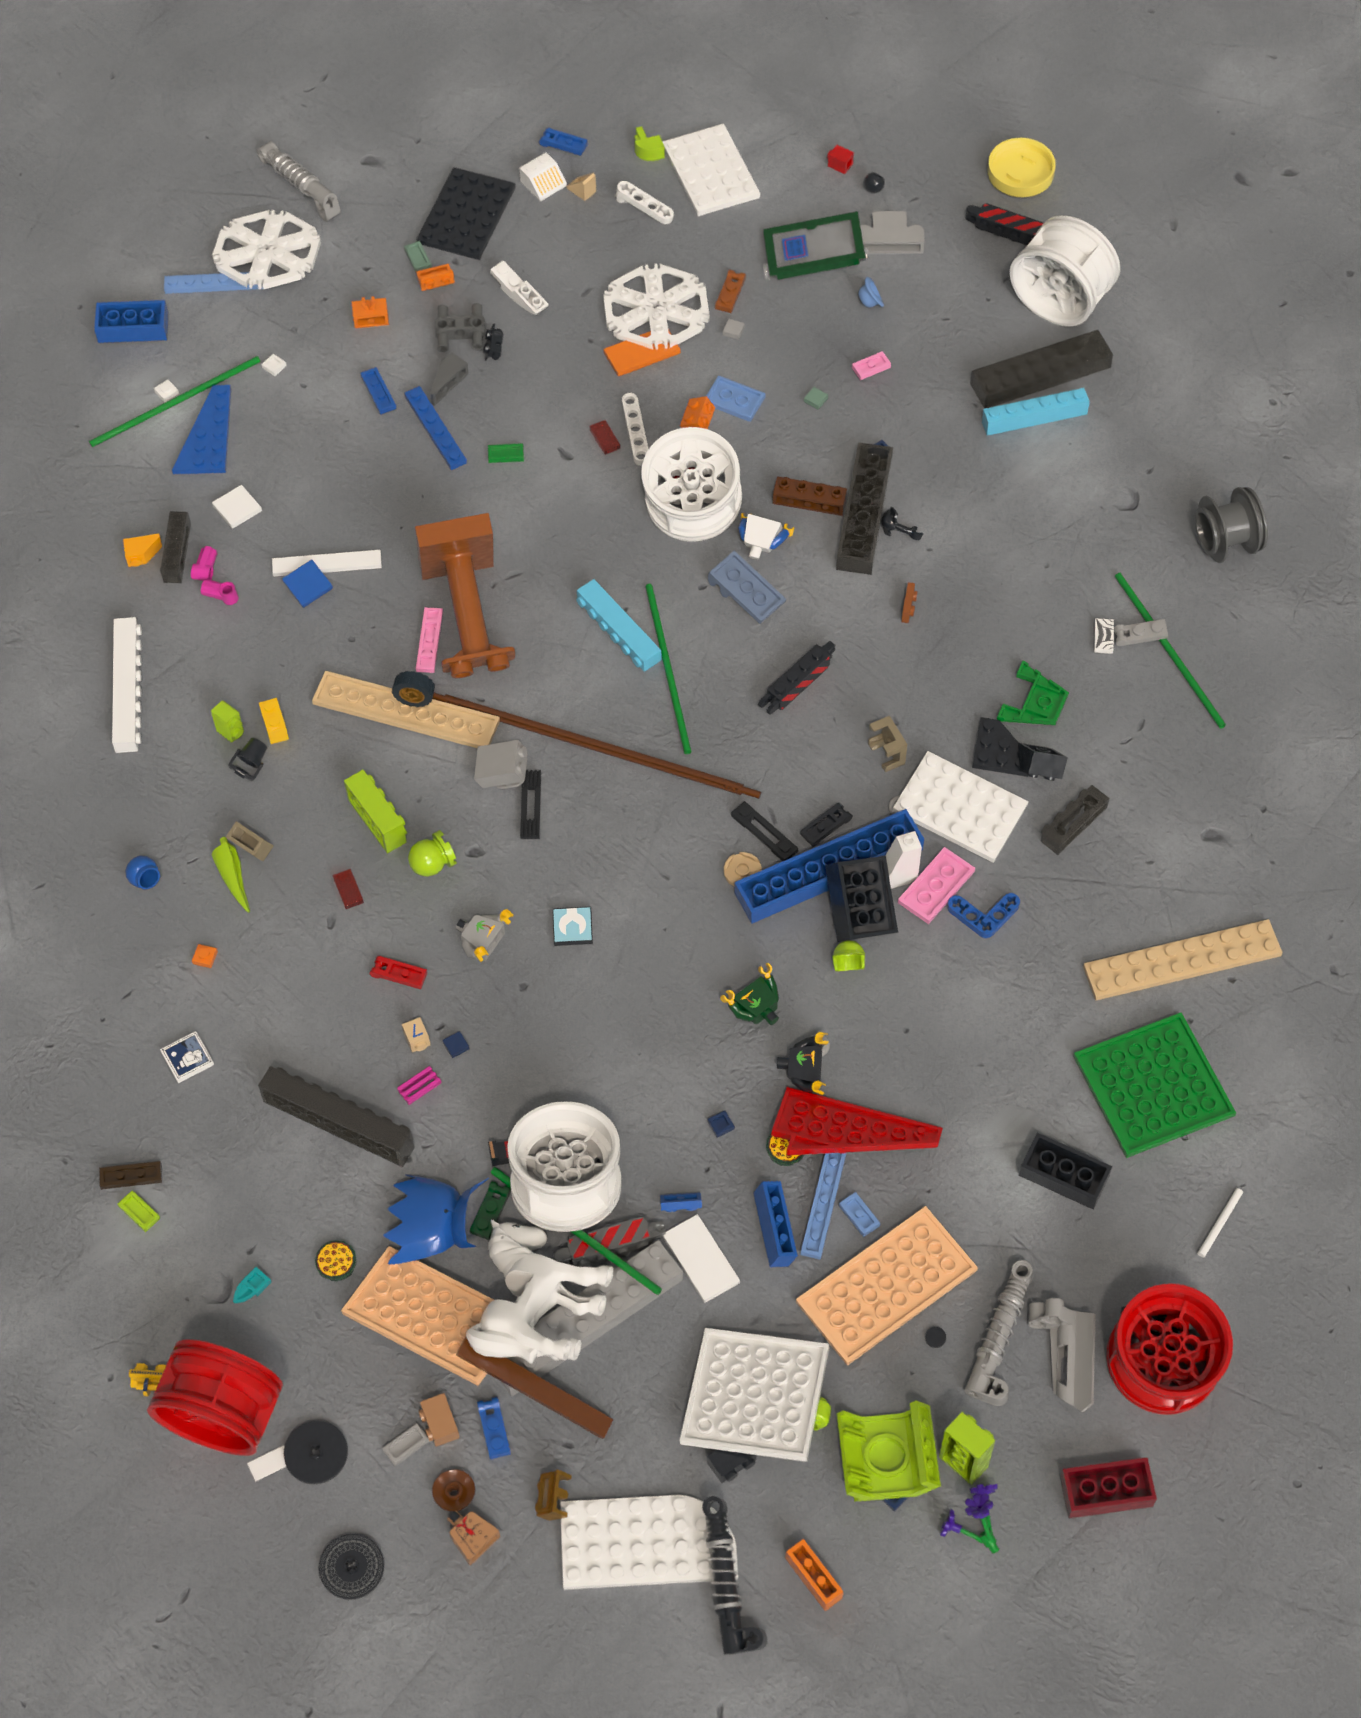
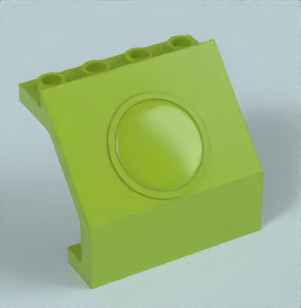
M914 1401L910 1403L911 1410L904 1413L866 1417L846 1411L837 1413L845 1489L847 1495L854 1497V1502L917 1497L941 1487L930 1405Z

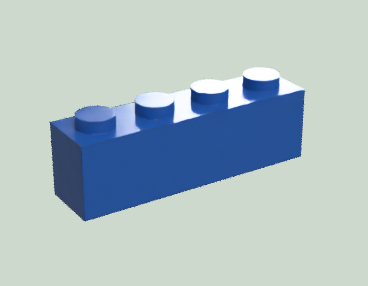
M781 1181L761 1182L753 1194L769 1266L789 1267L798 1255Z

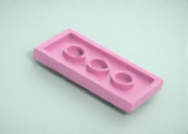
M944 847L898 899V904L927 924H930L948 903V900L975 872V867Z

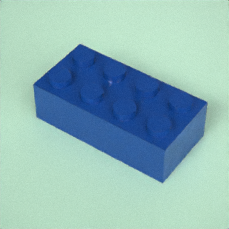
M165 300L96 303L94 330L98 343L167 340L168 310Z

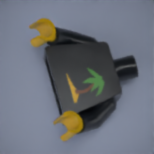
M818 1032L815 1036L805 1038L796 1043L793 1048L789 1049V1058L777 1057V1069H787L788 1079H791L792 1084L802 1091L816 1092L820 1095L824 1094V1092L819 1090L822 1085L826 1086L825 1083L821 1082L823 1048L819 1044L827 1045L829 1041H823V1036L828 1035V1033Z

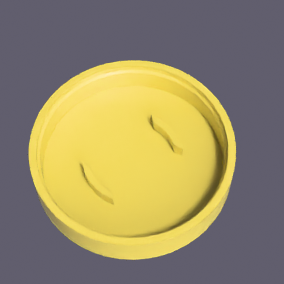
M1028 138L1009 139L1001 142L992 150L988 163V177L999 191L1014 197L1035 196L1045 191L1051 185L1055 173V158L1049 148L1036 140Z

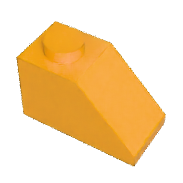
M159 534L123 539L128 567L147 564L162 548Z

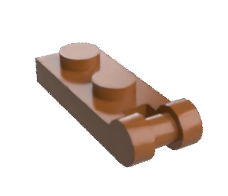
M729 269L715 304L716 310L732 313L745 282L746 273L741 272L739 274Z

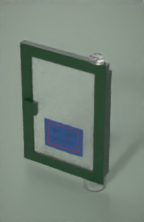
M858 211L763 229L768 263L763 264L766 281L771 280V278L780 280L859 265L861 261H866V258H869L868 248H864Z

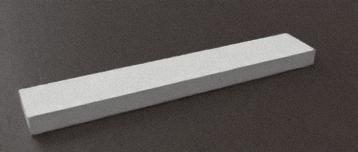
M380 550L272 558L273 577L287 576L311 559L322 573L382 568Z

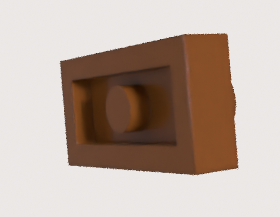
M908 582L902 612L903 623H909L910 616H914L915 606L912 603L913 601L916 602L918 591H915V583Z

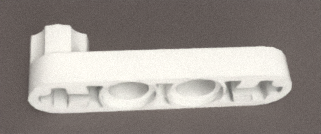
M627 181L618 183L615 196L619 203L628 202L663 224L672 222L674 212L671 208ZM640 196L642 200L637 201L634 197ZM648 205H654L656 209H650Z

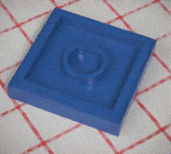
M312 559L282 578L284 584L303 608L333 589L331 583Z

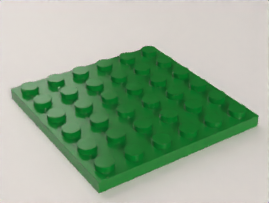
M1182 1012L1080 1050L1073 1055L1126 1158L1236 1115L1234 1107Z

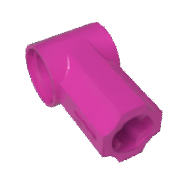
M205 546L201 549L197 563L192 565L191 579L201 581L206 579L212 580L217 550L210 546Z
M206 579L201 585L202 595L223 600L226 605H234L239 599L236 588L231 582L220 583Z

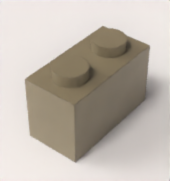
M237 821L226 836V838L261 861L265 860L273 848L272 844Z

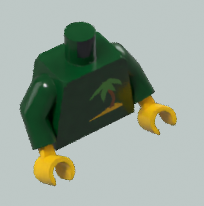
M766 963V972L763 971L762 966L758 968L759 973L765 976L764 979L762 976L736 995L733 991L727 990L726 993L729 995V999L725 995H721V1001L724 1003L728 1002V1007L736 1018L753 1022L754 1024H758L764 1019L769 1025H773L778 1021L779 1017L775 1014L779 1001L778 987L773 975H770L772 966L769 963Z

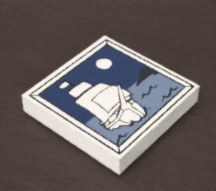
M196 1031L160 1049L178 1083L214 1065Z

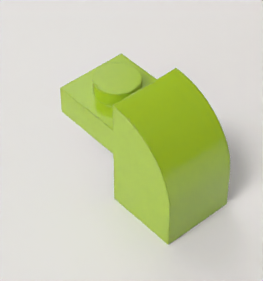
M636 127V135H634L636 156L645 161L665 158V146L660 135L647 138L643 127Z

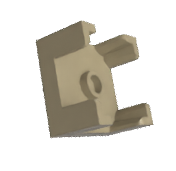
M890 715L869 724V729L873 732L882 729L881 734L868 739V745L871 750L883 747L885 755L893 757V760L882 764L883 770L888 772L904 765L907 743Z

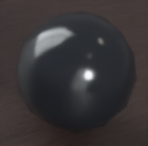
M871 172L865 177L864 186L867 191L878 193L884 188L885 180L881 175Z

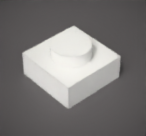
M169 380L154 388L155 393L164 403L179 394L178 389Z

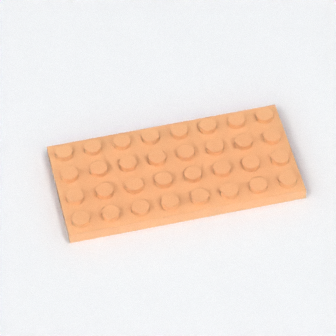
M925 1206L798 1297L796 1303L848 1366L974 1274L978 1267Z
M388 1246L342 1308V1314L479 1386L487 1373L456 1356V1353L466 1336L467 1330L481 1322V1317L486 1307L494 1299L418 1260L400 1264H388L389 1260L398 1252V1250Z

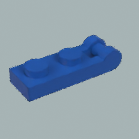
M546 128L544 136L539 140V144L543 147L550 146L582 156L588 145V140Z
M498 1397L491 1398L492 1400L483 1402V1400L477 1401L490 1460L511 1454ZM494 1408V1414L486 1415L485 1410Z

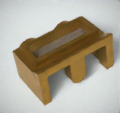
M558 1469L540 1475V1481L537 1484L539 1491L538 1502L535 1504L536 1516L548 1521L568 1517V1513L556 1509L557 1498L560 1500L568 1498V1492L558 1487L559 1481L571 1480L572 1475Z

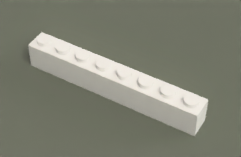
M136 617L114 619L112 744L116 753L138 751V744H141V734L138 733V728H141V718L138 717V712H141V702L138 701V698L142 696L141 686H139V681H142L141 670H139V666L142 665L141 655H139V651L142 650L141 639H139V635H142L141 624L137 623Z

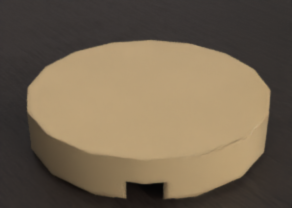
M746 852L731 855L724 865V877L732 886H734V882L762 871L758 858Z

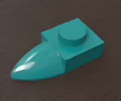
M255 1267L237 1286L233 1303L245 1302L253 1296L258 1297L271 1283V1279Z

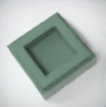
M813 387L805 396L804 402L819 410L828 399V394Z

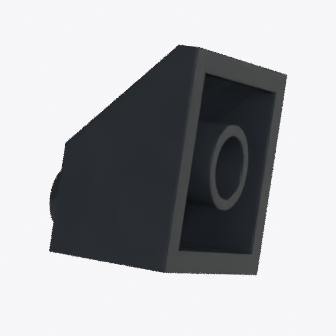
M1025 743L1018 744L1020 766L1023 771L1027 772V776L1038 778V775L1044 776V779L1054 781L1055 778H1063L1068 757L1053 748Z

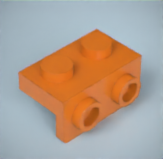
M449 263L416 271L422 291L455 283L454 273Z
M707 396L689 399L680 423L681 428L698 427L708 429L715 406Z

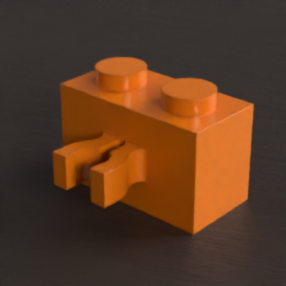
M371 296L370 300H365V297H362V300L352 301L355 328L389 325L386 298L375 299V296Z

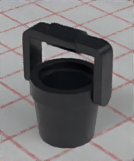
M251 738L242 750L237 749L228 767L243 779L246 778L253 781L264 765L261 763V760L267 750V746L258 739ZM236 756L244 763L258 768L254 776L249 775L248 772L232 764Z

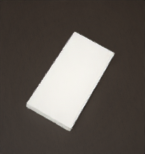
M698 1214L668 1230L662 1236L704 1303L740 1283L738 1276Z

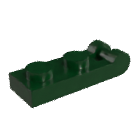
M491 1181L486 1196L469 1230L470 1234L486 1240L490 1239L493 1230L491 1220L498 1222L509 1198L510 1187L498 1186V1183ZM495 1193L501 1195L500 1199L493 1198Z

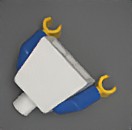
M741 513L738 530L741 540L744 541L747 547L751 548L749 557L759 560L761 551L770 553L772 549H776L787 537L793 535L795 527L788 529V524L785 523L783 528L780 522L752 514L744 517V513Z

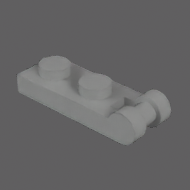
M1165 619L1125 626L1116 625L1114 627V633L1117 635L1116 644L1118 646L1168 638Z

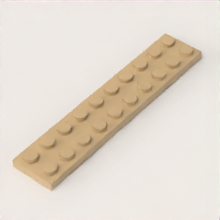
M325 671L312 699L313 705L474 748L490 745L500 722V717L434 699H432L429 705L424 707L404 705L393 697L392 688Z
M1268 919L1084 963L1083 968L1095 1001L1280 957L1283 952Z

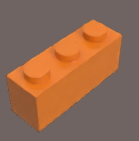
M804 1539L786 1551L785 1559L824 1611L843 1599L844 1591Z

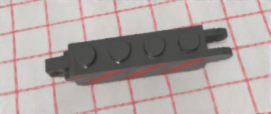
M638 1217L590 1231L587 1234L615 1255L623 1257L631 1251L644 1250L652 1244V1241L665 1235L666 1231L662 1221L647 1223L645 1218ZM577 1236L569 1238L567 1247L554 1252L555 1261L577 1267H588L591 1263L597 1261L600 1263L608 1261L607 1258Z

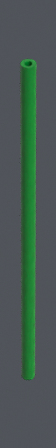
M256 356L90 440L91 447L260 363V359Z
M1117 573L1115 578L1146 622L1154 621L1123 575ZM1167 638L1160 639V643L1220 729L1224 728L1226 723Z
M647 584L645 588L661 649L684 754H690L692 751L652 584Z
M494 1167L491 1170V1174L511 1188V1178ZM583 1230L570 1231L656 1295L661 1293V1287Z

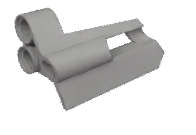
M1057 1298L1047 1299L1045 1303L1029 1304V1327L1050 1329L1053 1393L1063 1401L1084 1412L1094 1404L1095 1314L1068 1309L1064 1307V1301ZM1067 1357V1386L1061 1383V1359Z

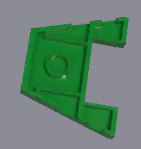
M1022 661L1016 677L1033 683V686L1022 710L1003 703L997 720L1001 722L1056 725L1069 692L1051 679L1048 680L1043 677L1037 669L1034 670L1029 667L1026 661Z

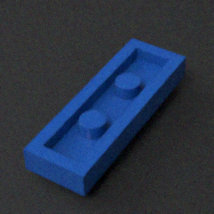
M377 367L361 372V378L380 415L395 410L396 404Z

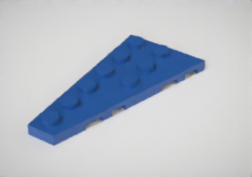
M230 385L212 386L174 464L173 474L226 473L231 401Z

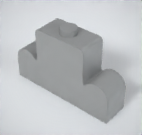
M874 211L872 228L869 225L860 226L865 254L924 253V229L919 225H911L908 228L905 211Z

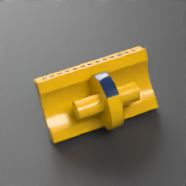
M137 1363L135 1369H130L129 1371L131 1388L143 1390V1395L149 1397L150 1392L156 1390L166 1365L158 1364L155 1371L148 1370V1365Z

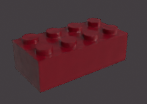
M1148 1457L1065 1468L1060 1475L1068 1518L1154 1507L1157 1500Z

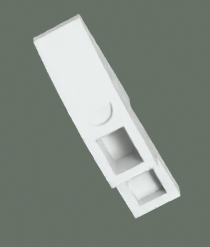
M504 260L490 270L492 276L501 284V289L528 312L537 315L549 306L539 293L527 281L523 282Z

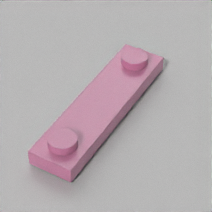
M424 608L416 672L435 673L443 608Z

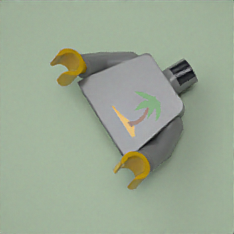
M505 909L496 915H474L469 923L460 919L456 929L462 932V947L469 958L478 959L480 962L483 960L486 962L505 934L503 923L509 925L511 923L509 917L514 915L508 909Z

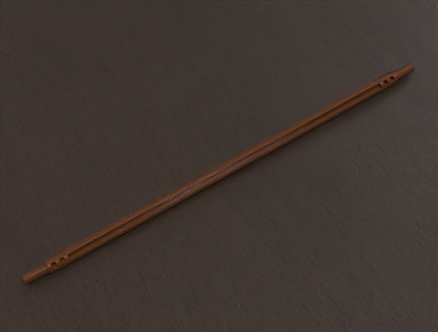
M433 694L432 699L498 716L501 723L738 795L745 794L758 799L761 796V791L744 787V784L451 695Z

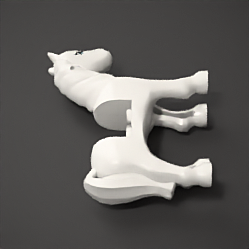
M491 1220L493 1230L491 1239L488 1242L489 1257L493 1260L499 1271L504 1273L508 1289L518 1298L516 1303L498 1299L491 1301L481 1317V1322L469 1328L466 1332V1338L470 1346L483 1356L497 1358L517 1356L525 1359L530 1364H533L535 1358L540 1356H548L555 1361L576 1360L581 1350V1341L579 1339L563 1338L552 1340L536 1332L534 1326L539 1318L556 1304L570 1309L575 1315L581 1316L590 1312L593 1315L601 1316L606 1306L605 1295L597 1294L592 1297L576 1296L567 1291L561 1284V1281H570L587 1287L598 1283L601 1286L607 1287L612 1280L613 1267L607 1265L595 1268L577 1267L557 1262L540 1254H534L531 1251L543 1247L547 1241V1235L541 1227L523 1226L512 1222L499 1224Z

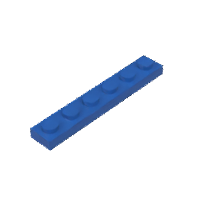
M419 386L405 392L406 400L449 468L453 470L467 464V459L421 387Z

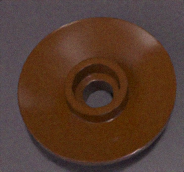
M456 1469L448 1470L436 1478L432 1487V1495L440 1508L446 1511H459L466 1508L472 1502L475 1496V1484L471 1476L466 1472ZM458 1491V1494L456 1496H452L451 1492Z

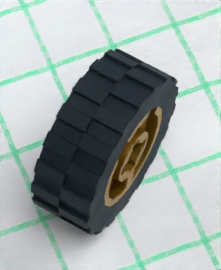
M415 671L400 672L394 680L392 694L397 701L404 705L424 707L432 701L435 684L428 676Z

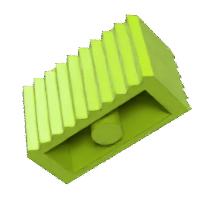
M222 700L211 710L216 731L227 738V740H230V742H234L244 732L241 716L236 709Z

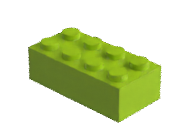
M361 770L345 779L344 784L348 801L388 854L407 843L404 819L401 815L397 816L394 812L393 804L390 801H386L380 787L377 789L374 785L373 777L370 774L367 775L364 770Z
M961 1412L945 1429L939 1458L972 1486L989 1466L995 1444L994 1436L987 1429L983 1430L977 1425V1421L971 1415L967 1414L966 1416Z

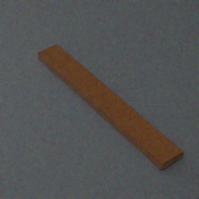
M466 1336L456 1353V1356L601 1439L605 1438L614 1420L507 1358L489 1357L477 1353L470 1346Z

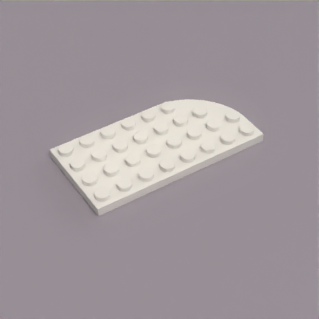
M684 1495L560 1502L561 1511L568 1513L567 1518H561L564 1590L714 1581L713 1572L709 1571L712 1569V1563L708 1559V1557H711L710 1553H714V1550L706 1547V1539L710 1532H707L709 1526H706V1523L709 1521H706L702 1510L703 1501ZM710 1506L712 1514L717 1513V1511ZM728 1526V1529H726V1531H729V1534L732 1536L734 1542L730 1545L734 1547V1551L732 1552V1558L736 1560V1562L733 1564L734 1571L738 1572L736 1543L732 1531Z

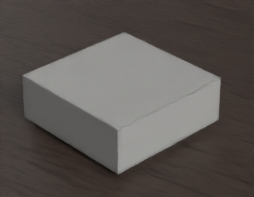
M728 319L723 335L739 340L745 323Z

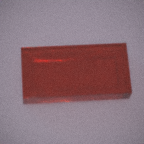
M606 420L589 426L604 455L621 449L620 443Z
M351 869L332 875L345 909L364 903Z

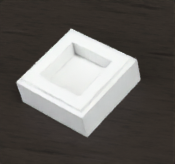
M272 354L262 363V368L273 376H276L287 366L286 362L275 354Z

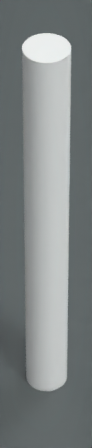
M1235 1189L1197 1254L1200 1257L1204 1258L1242 1196L1243 1191L1241 1189Z

